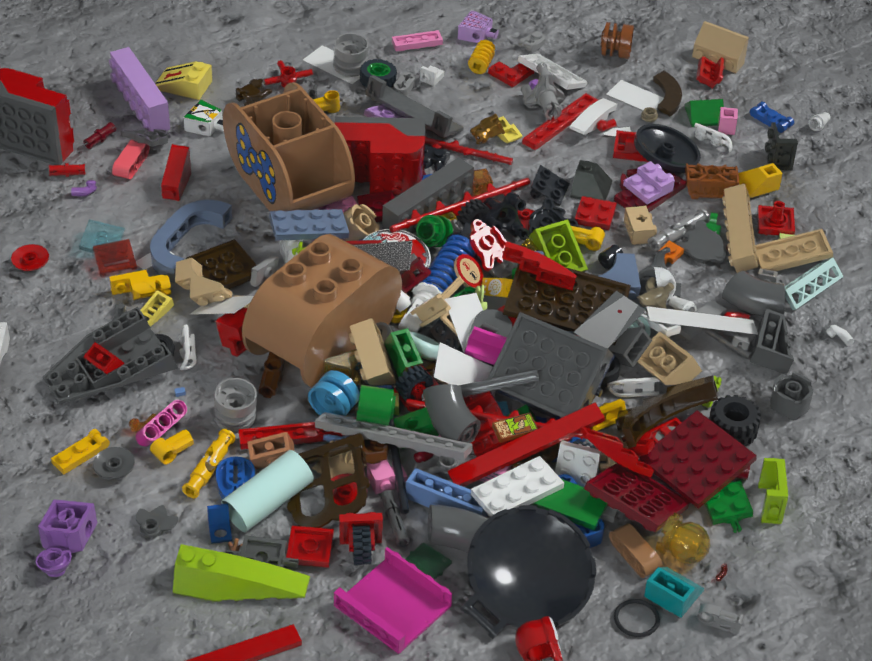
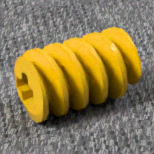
M489 40L479 41L468 60L469 68L476 74H484L495 55V45Z

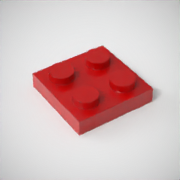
M582 196L575 220L578 222V225L599 227L609 231L617 203Z
M291 526L286 557L299 559L298 565L329 568L334 529Z

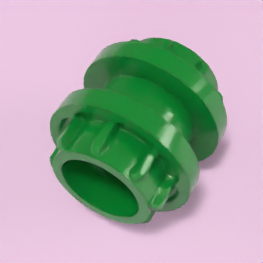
M425 215L419 220L416 227V236L427 247H442L447 237L453 233V227L449 219L440 215Z

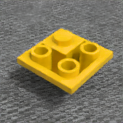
M774 163L738 173L739 185L745 184L749 198L779 190L783 173Z

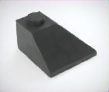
M580 160L575 172L570 198L581 200L582 196L606 201L613 180L597 163Z

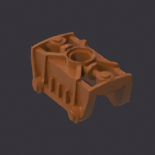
M687 163L685 166L687 188L691 199H698L699 197L722 198L725 196L724 189L739 185L737 166H704L700 163H697V165H688Z

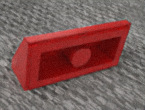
M94 342L83 357L106 374L124 365L122 360L96 342Z

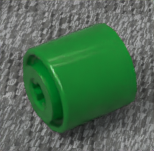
M361 385L356 421L389 425L394 414L396 399L394 390Z

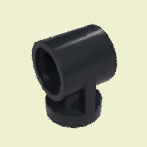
M612 245L598 255L600 264L605 269L613 267L616 253H623L622 249L617 245Z

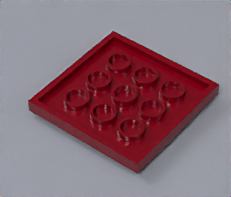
M697 410L657 442L649 454L640 456L639 459L650 465L655 475L699 509L757 460V455Z
M618 463L587 481L584 487L591 496L600 498L609 507L621 511L627 518L639 522L646 530L655 533L687 510L690 505L687 499L652 478L636 473Z

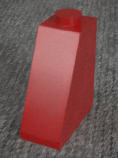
M172 144L161 183L162 198L180 201L191 176L190 148Z

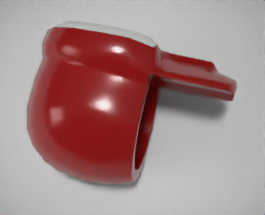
M545 616L541 619L525 622L517 629L515 635L516 647L520 656L525 661H540L548 657H552L553 661H563L558 634L551 617Z

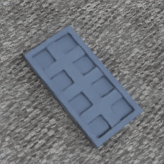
M342 209L270 211L269 213L275 241L312 240L326 234H332L340 239L349 238V230Z

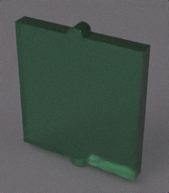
M424 542L414 551H410V555L405 558L406 561L413 563L420 571L430 575L434 580L438 576H442L443 572L452 564L450 559Z

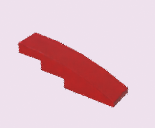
M508 241L506 242L503 260L520 264L519 270L536 274V281L573 290L577 275L538 252Z
M583 426L580 427L582 434L599 451L613 461L636 473L652 477L654 472L652 467L645 462L639 461V457L633 450L624 448V444L618 437Z

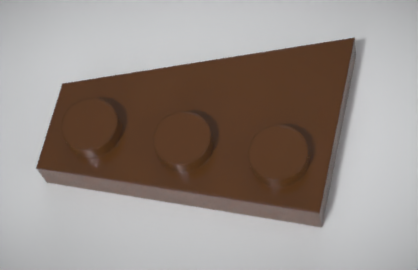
M370 439L364 440V447L361 449L362 457L370 464H377L382 460H387L390 444H381Z

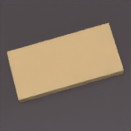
M823 229L755 245L759 269L780 271L833 257V251Z

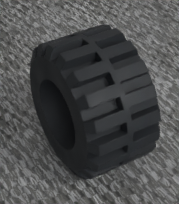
M726 395L725 398L720 397L718 401L713 403L709 419L742 445L747 446L748 443H753L757 437L761 411L758 410L759 407L757 405H753L754 402L752 400H747L746 397Z

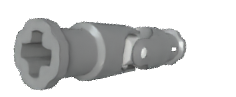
M704 208L698 209L696 213L685 216L678 222L660 231L657 236L649 238L648 246L653 252H658L669 240L675 242L685 236V232L695 229L698 220L708 222L709 214Z

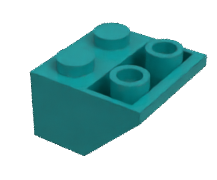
M658 567L646 582L644 597L682 618L702 594L704 588L668 567Z

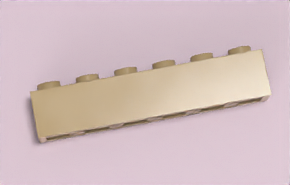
M745 184L724 189L725 196L722 197L724 207H726L723 208L725 218L727 219L725 220V226L729 230L726 232L728 242H730L727 244L729 254H731V256H728L730 265L735 267L736 273L758 268L750 198Z

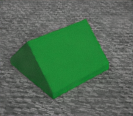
M723 99L692 100L685 103L684 107L691 127H694L695 123L703 126H718L720 108L724 107Z

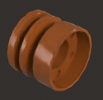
M606 22L601 37L602 56H606L607 49H610V57H613L614 51L618 50L619 58L629 59L634 25L623 24L621 31H618L617 23H614L613 30H610L611 22Z

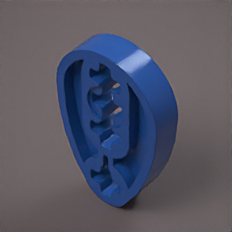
M235 456L226 458L218 464L216 468V483L222 500L255 476V467L250 460ZM234 466H238V481L236 484L233 483Z

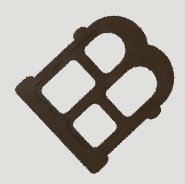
M361 433L299 453L307 465L320 461L322 475L294 495L287 504V510L292 514L298 526L321 528L332 520L339 521L340 514H356L362 507L366 506L367 488L370 486V480L365 476L361 451L364 447V438ZM352 450L355 472L350 476L332 481L328 459ZM355 482L357 484L356 498L347 505H337L334 502L333 490ZM323 485L325 496L323 510L315 516H305L301 510L300 493Z

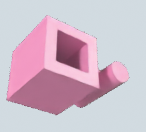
M382 460L377 464L367 463V477L375 494L395 489L394 467H391L387 460ZM402 466L404 482H406L408 476Z

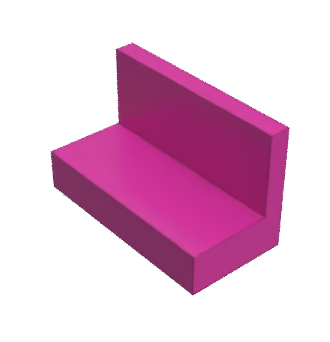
M474 326L468 338L464 354L495 365L507 337Z

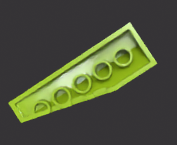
M181 544L174 568L173 593L214 602H221L222 600L243 601V599L265 600V598H305L310 576L246 557Z

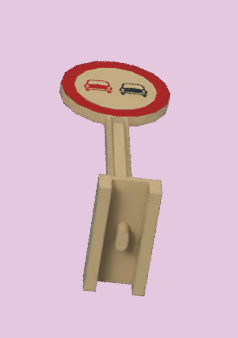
M467 254L456 257L454 270L457 278L441 294L435 295L410 312L412 315L416 314L422 321L421 327H424L451 309L445 299L449 298L462 284L475 289L477 286L482 285L484 275L480 265L473 257Z

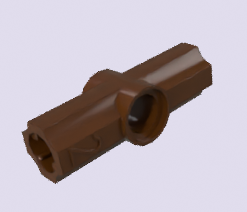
M269 352L268 359L264 362V372L259 386V394L265 398H271L276 395L279 382L282 380V371L285 364L284 359L272 352Z

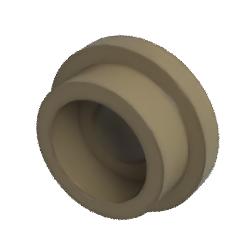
M647 107L642 111L641 118L646 122L656 121L658 119L657 110Z

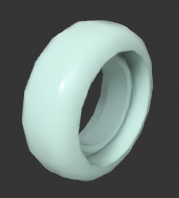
M410 332L420 357L430 361H437L439 343L422 334Z

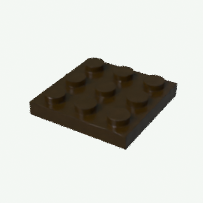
M235 239L186 257V259L193 258L202 265V275L204 278L219 282L227 289L251 281L252 268L257 266Z

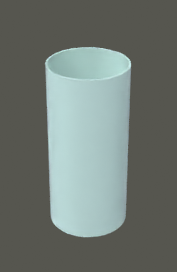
M288 450L225 497L221 504L228 503L231 522L240 531L246 533L312 483L314 480L313 474L307 463L298 453Z

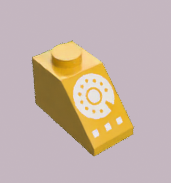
M483 278L484 295L507 298L513 279Z

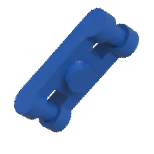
M763 101L749 111L752 117L771 127L772 122H776L777 130L780 133L794 125L792 117L781 115L769 108Z

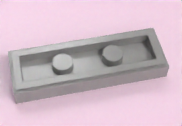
M711 300L696 312L723 316L727 309ZM680 325L681 331L679 334L688 340L693 339L702 332L700 327Z

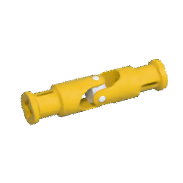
M227 429L219 431L218 438L211 443L205 455L190 474L188 483L182 486V491L186 496L197 498L200 495V489L208 483L218 463L227 454L228 447L235 442V435L232 431Z

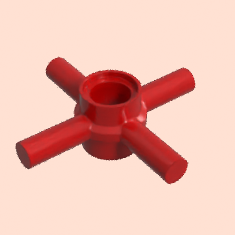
M280 60L277 62L281 72L280 75L263 79L265 86L281 82V86L285 88L287 84L296 82L298 78L312 76L313 72L312 69L296 72L294 67L285 66L284 62Z

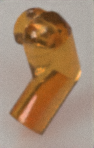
M151 414L144 422H139L137 418L131 419L129 421L130 430L137 433L156 414Z

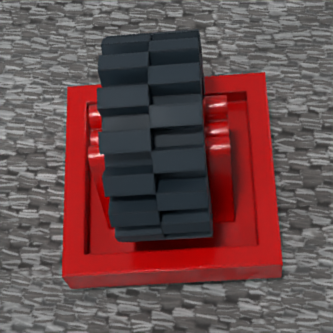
M415 365L413 369L411 367L408 368L407 372H403V376L398 377L399 381L395 383L397 386L394 388V393H399V401L406 407L407 399L422 401L423 390L439 384L423 366L419 365L417 367ZM406 407V409L410 413L419 410L417 408Z
M346 513L339 515V544H349V552H353L354 565L371 564V551H375V543H382V513Z

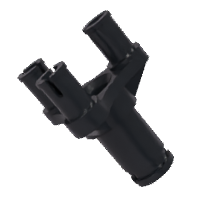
M514 192L508 193L503 202L495 198L492 199V197L484 200L483 203L491 212L482 219L486 226L491 228L495 226L500 232L505 229L513 236H518L521 240L527 239L524 236L529 238V230L524 228L518 217V210L523 211L526 207V202L520 199L518 194Z

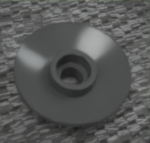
M122 447L106 448L100 451L93 460L94 471L105 479L125 477L133 470L135 465L133 454Z

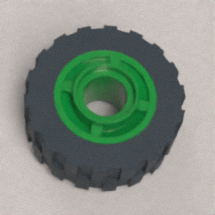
M373 59L365 61L360 68V82L367 88L369 77L374 75L386 81V86L394 87L397 69L387 60Z

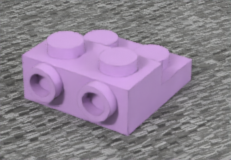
M650 161L638 167L636 174L625 179L623 186L643 202L649 204L672 192L675 180L671 173L666 174L659 164H654Z

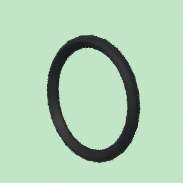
M629 599L616 607L614 621L616 626L626 635L645 637L657 630L660 624V616L657 609L647 601ZM637 603L645 605L653 611L655 624L650 630L643 633L628 631L619 622L618 614L620 610L628 604Z

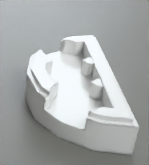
M654 267L657 287L666 286L668 283L674 285V289L669 293L668 301L676 290L674 276L667 269Z

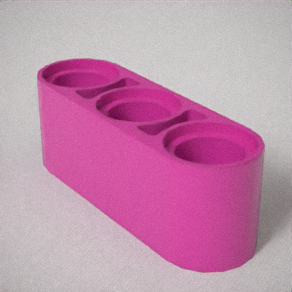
M181 400L171 402L136 433L137 443L143 447L151 445L187 413L186 404ZM159 420L163 422L164 426L159 423ZM145 432L149 433L150 438L146 436Z

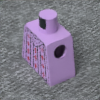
M471 10L458 26V39L478 43L481 40H486L488 37L496 39L499 30L492 28L493 20Z

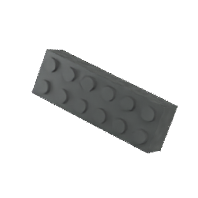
M458 157L384 204L382 230L389 229L391 225L402 222L404 219H411L413 210H417L422 215L436 210L437 201H441L445 206L462 201L464 193L467 191L472 195L474 167ZM417 224L402 230L413 234L416 232Z

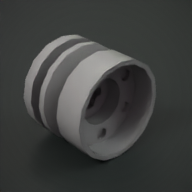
M344 33L335 39L333 67L339 74L350 77L360 75L361 65L368 61L369 43L364 36L357 33Z
M229 378L219 383L214 391V420L217 425L222 429L232 432H239L238 429H247L252 426L256 419L257 392L254 385L241 378Z

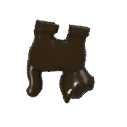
M260 78L250 80L249 84L242 88H236L235 94L239 102L243 99L246 100L243 103L246 106L261 101L267 95L272 94V90H264L262 86L263 79Z

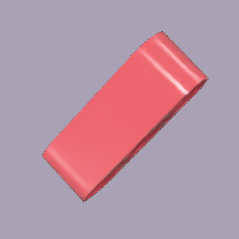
M130 140L113 164V176L132 179L147 158L150 146Z

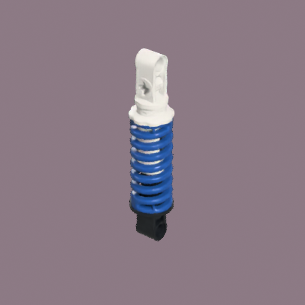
M466 222L461 232L451 233L447 237L445 244L429 266L431 274L413 288L411 308L402 318L398 329L408 328L410 332L417 333L421 328L420 324L422 321L416 314L412 315L410 312L435 295L441 294L457 278L454 270L456 257L462 254H467L474 259L477 257L470 244V223Z

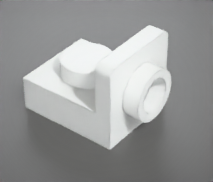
M422 66L420 68V81L435 86L444 77L445 71L433 66L428 68Z

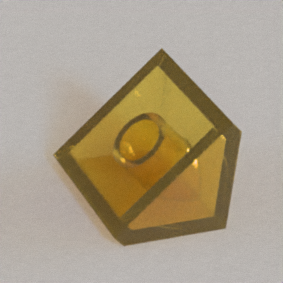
M357 349L324 359V374L330 370L339 371L347 375L358 385L361 380V362H357L354 351H357Z

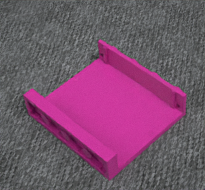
M388 547L385 548V560L349 591L346 592L339 587L334 592V606L398 654L450 609L452 605V593L447 587L438 584L430 575L424 574L413 563H409L399 553L392 551Z

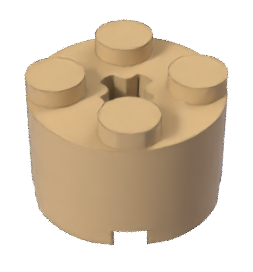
M355 204L343 213L349 230V238H346V241L361 240L369 234L379 231V222L376 224L374 219L376 215L368 206Z

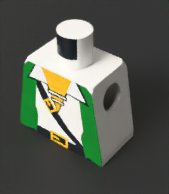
M200 100L183 117L184 131L205 136H211L217 129L224 131L221 109L203 100Z

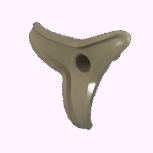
M654 277L649 278L645 286L647 292L637 297L640 301L639 303L643 307L667 309L666 301L670 291L674 289V285L668 283L666 286L655 288L656 279Z

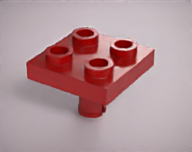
M775 201L774 206L758 205V234L779 235L784 233L795 235L794 208L785 207V203L782 201Z

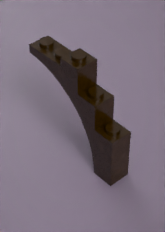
M714 376L669 386L665 394L643 399L642 406L619 411L615 422L618 431L620 430L622 441L627 443L628 448L635 447L639 439L649 429L665 419L687 409L718 400L719 393Z

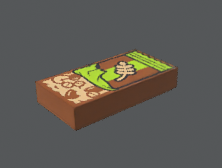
M531 413L496 421L492 424V428L500 443L517 439L538 429Z

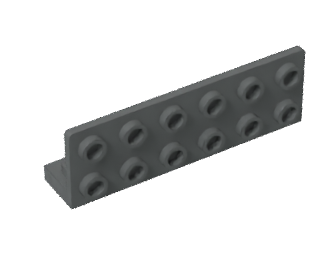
M374 75L369 77L365 95L369 96L373 101L380 102L384 107L392 109L397 114L407 118H425V129L435 132L439 137L444 138L463 131L464 127L453 122V117L440 110L435 112L386 86V81Z

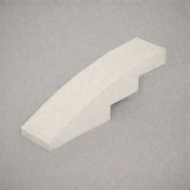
M604 98L596 101L577 117L569 129L583 135L596 130L597 122L602 119L607 120L609 113L616 110L617 103Z

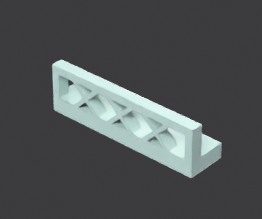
M834 258L821 261L784 286L785 298L792 311L843 277ZM830 268H832L836 275L834 278L828 276ZM817 277L823 278L822 286L817 285ZM805 285L811 286L810 294L805 293ZM793 293L799 294L798 303L794 301Z

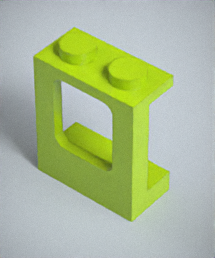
M764 458L758 482V488L767 489L760 516L761 523L782 524L788 501L785 459Z

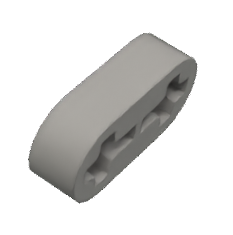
M411 72L401 74L394 84V90L407 96L415 85V75Z

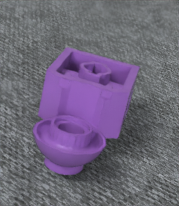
M55 499L51 503L38 526L42 547L45 550L40 552L35 561L37 567L44 573H47L49 577L63 575L71 562V554L83 551L97 525L94 503Z

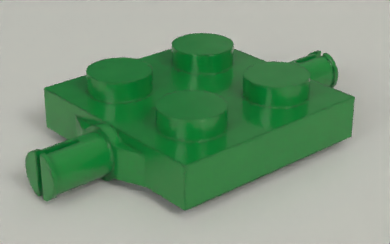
M741 481L729 483L705 503L712 524L730 523L734 533H737V531L739 533L742 530L739 524L740 520L753 517V509Z

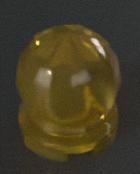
M674 512V515L669 517L661 531L665 535L662 542L657 541L656 551L665 554L670 550L672 556L681 563L689 565L698 563L709 553L711 546L710 537L701 525L693 522L683 523V516Z

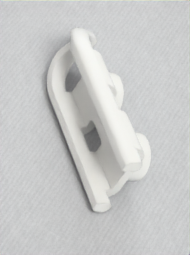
M695 123L694 127H697L695 137L698 140L703 141L708 138L711 140L712 145L716 147L725 145L728 147L729 152L732 151V141L726 134Z
M183 325L182 334L178 336L183 346L179 350L183 359L180 370H188L194 367L197 361L195 335L191 334L189 338L188 325Z
M656 377L623 379L608 383L607 388L613 395L622 398L657 396L659 391H654L655 382H660V380ZM622 384L623 394L614 391L611 387ZM635 389H642V392L635 393Z

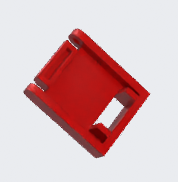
M616 130L613 158L649 162L635 147L634 137L636 132Z

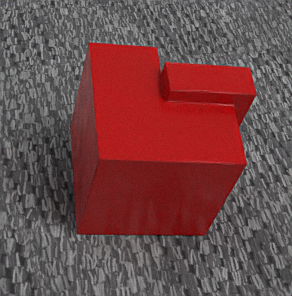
M245 307L235 313L223 314L215 321L222 346L230 348L231 354L235 357H238L247 350L242 338L243 322L248 309Z

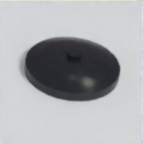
M646 124L641 126L635 134L634 144L638 152L649 162L659 164L664 170L686 173L685 166L687 163L688 165H697L701 159V154L696 144L685 134L674 128L661 124Z

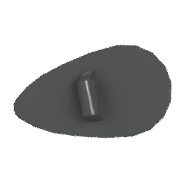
M495 309L480 311L473 321L469 336L474 326L508 338L512 329L511 320L508 316L503 315L501 311Z

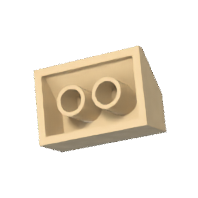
M704 21L694 43L692 57L700 59L704 56L715 63L722 57L724 58V69L737 73L745 63L749 37Z
M370 318L351 325L352 333H349V338L352 345L355 344L357 348L354 354L357 362L362 364V369H360L362 379L367 380L370 385L395 384V376L382 335L374 320Z
M658 332L651 339L652 342L637 361L638 364L665 385H677L692 381L702 372L694 357L662 332Z

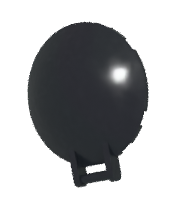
M522 505L517 508L504 509L497 512L479 527L471 541L467 556V571L474 594L460 610L465 614L468 613L489 632L488 635L492 639L508 624L519 628L525 622L541 619L545 616L552 618L555 627L568 622L585 607L594 590L596 562L590 549V543L572 521L551 509L548 511L537 508V506ZM477 602L500 621L496 626L473 607Z

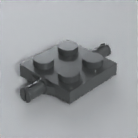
M244 535L243 544L239 551L228 549L225 551L228 554L246 557L283 568L285 566L298 568L299 559L286 557V540Z

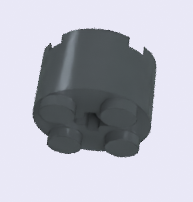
M798 373L779 375L774 381L770 408L791 420H797L800 416L806 414L810 408L813 395L811 381Z

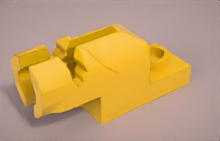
M141 270L109 277L112 295L131 292L133 300L152 297L157 290L165 295L171 294V284L168 275L149 277L147 270Z

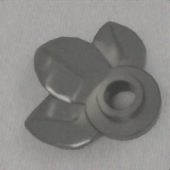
M161 505L151 512L140 508L136 514V521L140 525V532L143 536L155 537L162 531H169L174 528L178 522V517L168 516L165 506Z

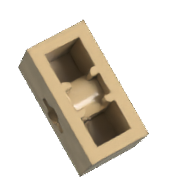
M647 206L625 208L624 224L632 245L647 244L648 239L657 234L656 225H653L652 214L648 212Z

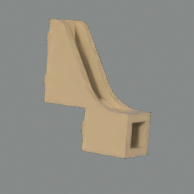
M193 258L176 262L175 282L183 289L190 290V299L198 305L205 306L208 303L221 302L224 299L232 298V291L224 288L221 283L203 277L202 265Z

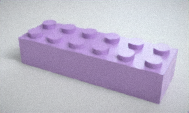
M126 47L110 52L111 80L113 83H116L118 91L123 93L125 101L129 102L131 110L136 112L138 120L142 121L143 127L154 132V129L170 130L168 102L131 49Z

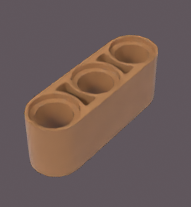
M625 524L609 533L612 545L641 578L653 574L658 567H663L659 555L631 524Z

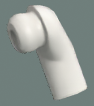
M831 325L826 330V333L831 338L837 334L847 346L854 343L851 335L837 325Z

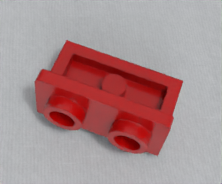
M702 56L698 62L696 80L712 89L716 84H720L723 79L722 72L725 68L724 58L721 57L715 63Z

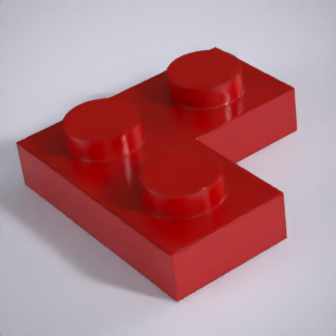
M499 61L488 68V74L514 87L534 74V70L521 63L510 68Z

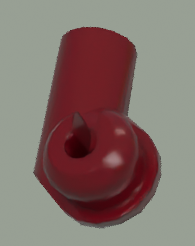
M417 452L414 454V460L417 463L426 462L434 454Z

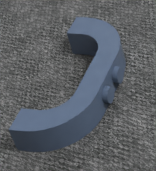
M200 200L186 204L178 209L157 230L151 240V262L155 272L158 275H168L170 282L176 283V262L182 261L184 258L173 255L170 251L191 228L197 225L210 224L224 229L233 219L232 205L217 200Z

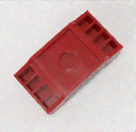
M491 391L464 397L469 410L480 405L485 413L504 416ZM479 420L481 423L479 432L470 444H472V449L478 457L513 440L500 443L493 428H490L488 421Z

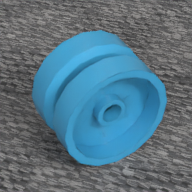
M334 370L326 372L308 393L310 405L319 415L327 412L346 416L357 404L360 397L358 387L353 380L344 373Z

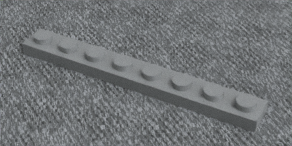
M324 412L315 420V428H320L327 432H338L345 436L361 433L364 440L370 439L381 444L388 443L399 448H411L417 452H429L436 456L451 457L454 460H464L472 452V444L387 425L356 421L355 418Z

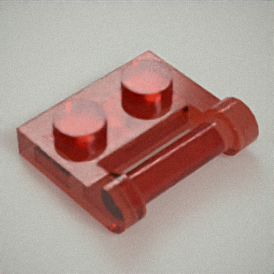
M129 239L93 246V253L100 277L106 276L107 273L137 269ZM127 259H128V262H123V263L114 264V265H109V266H104V265H103V264H108V263H113V262H118V261H123V260H127Z

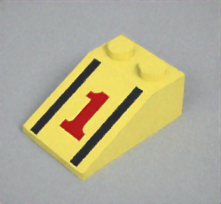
M195 61L168 67L156 81L155 85L162 92L200 100L212 82V66Z

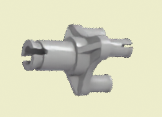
M539 63L536 67L539 73L536 87L531 90L528 84L521 87V92L524 96L523 101L528 107L536 104L541 105L547 119L551 120V115L554 116V119H557L562 113L559 104L565 100V95L559 85L553 82V76L548 71L547 65L543 63L542 67V64Z

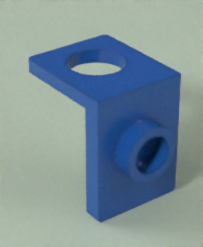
M228 503L207 506L211 544L231 542L232 534ZM217 530H225L227 532L224 537H216L214 533Z

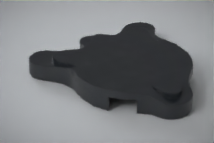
M545 198L542 207L535 210L530 216L528 223L530 234L537 228L567 220L568 218H564L565 210L556 207L551 198ZM568 219L570 226L578 227L576 220Z

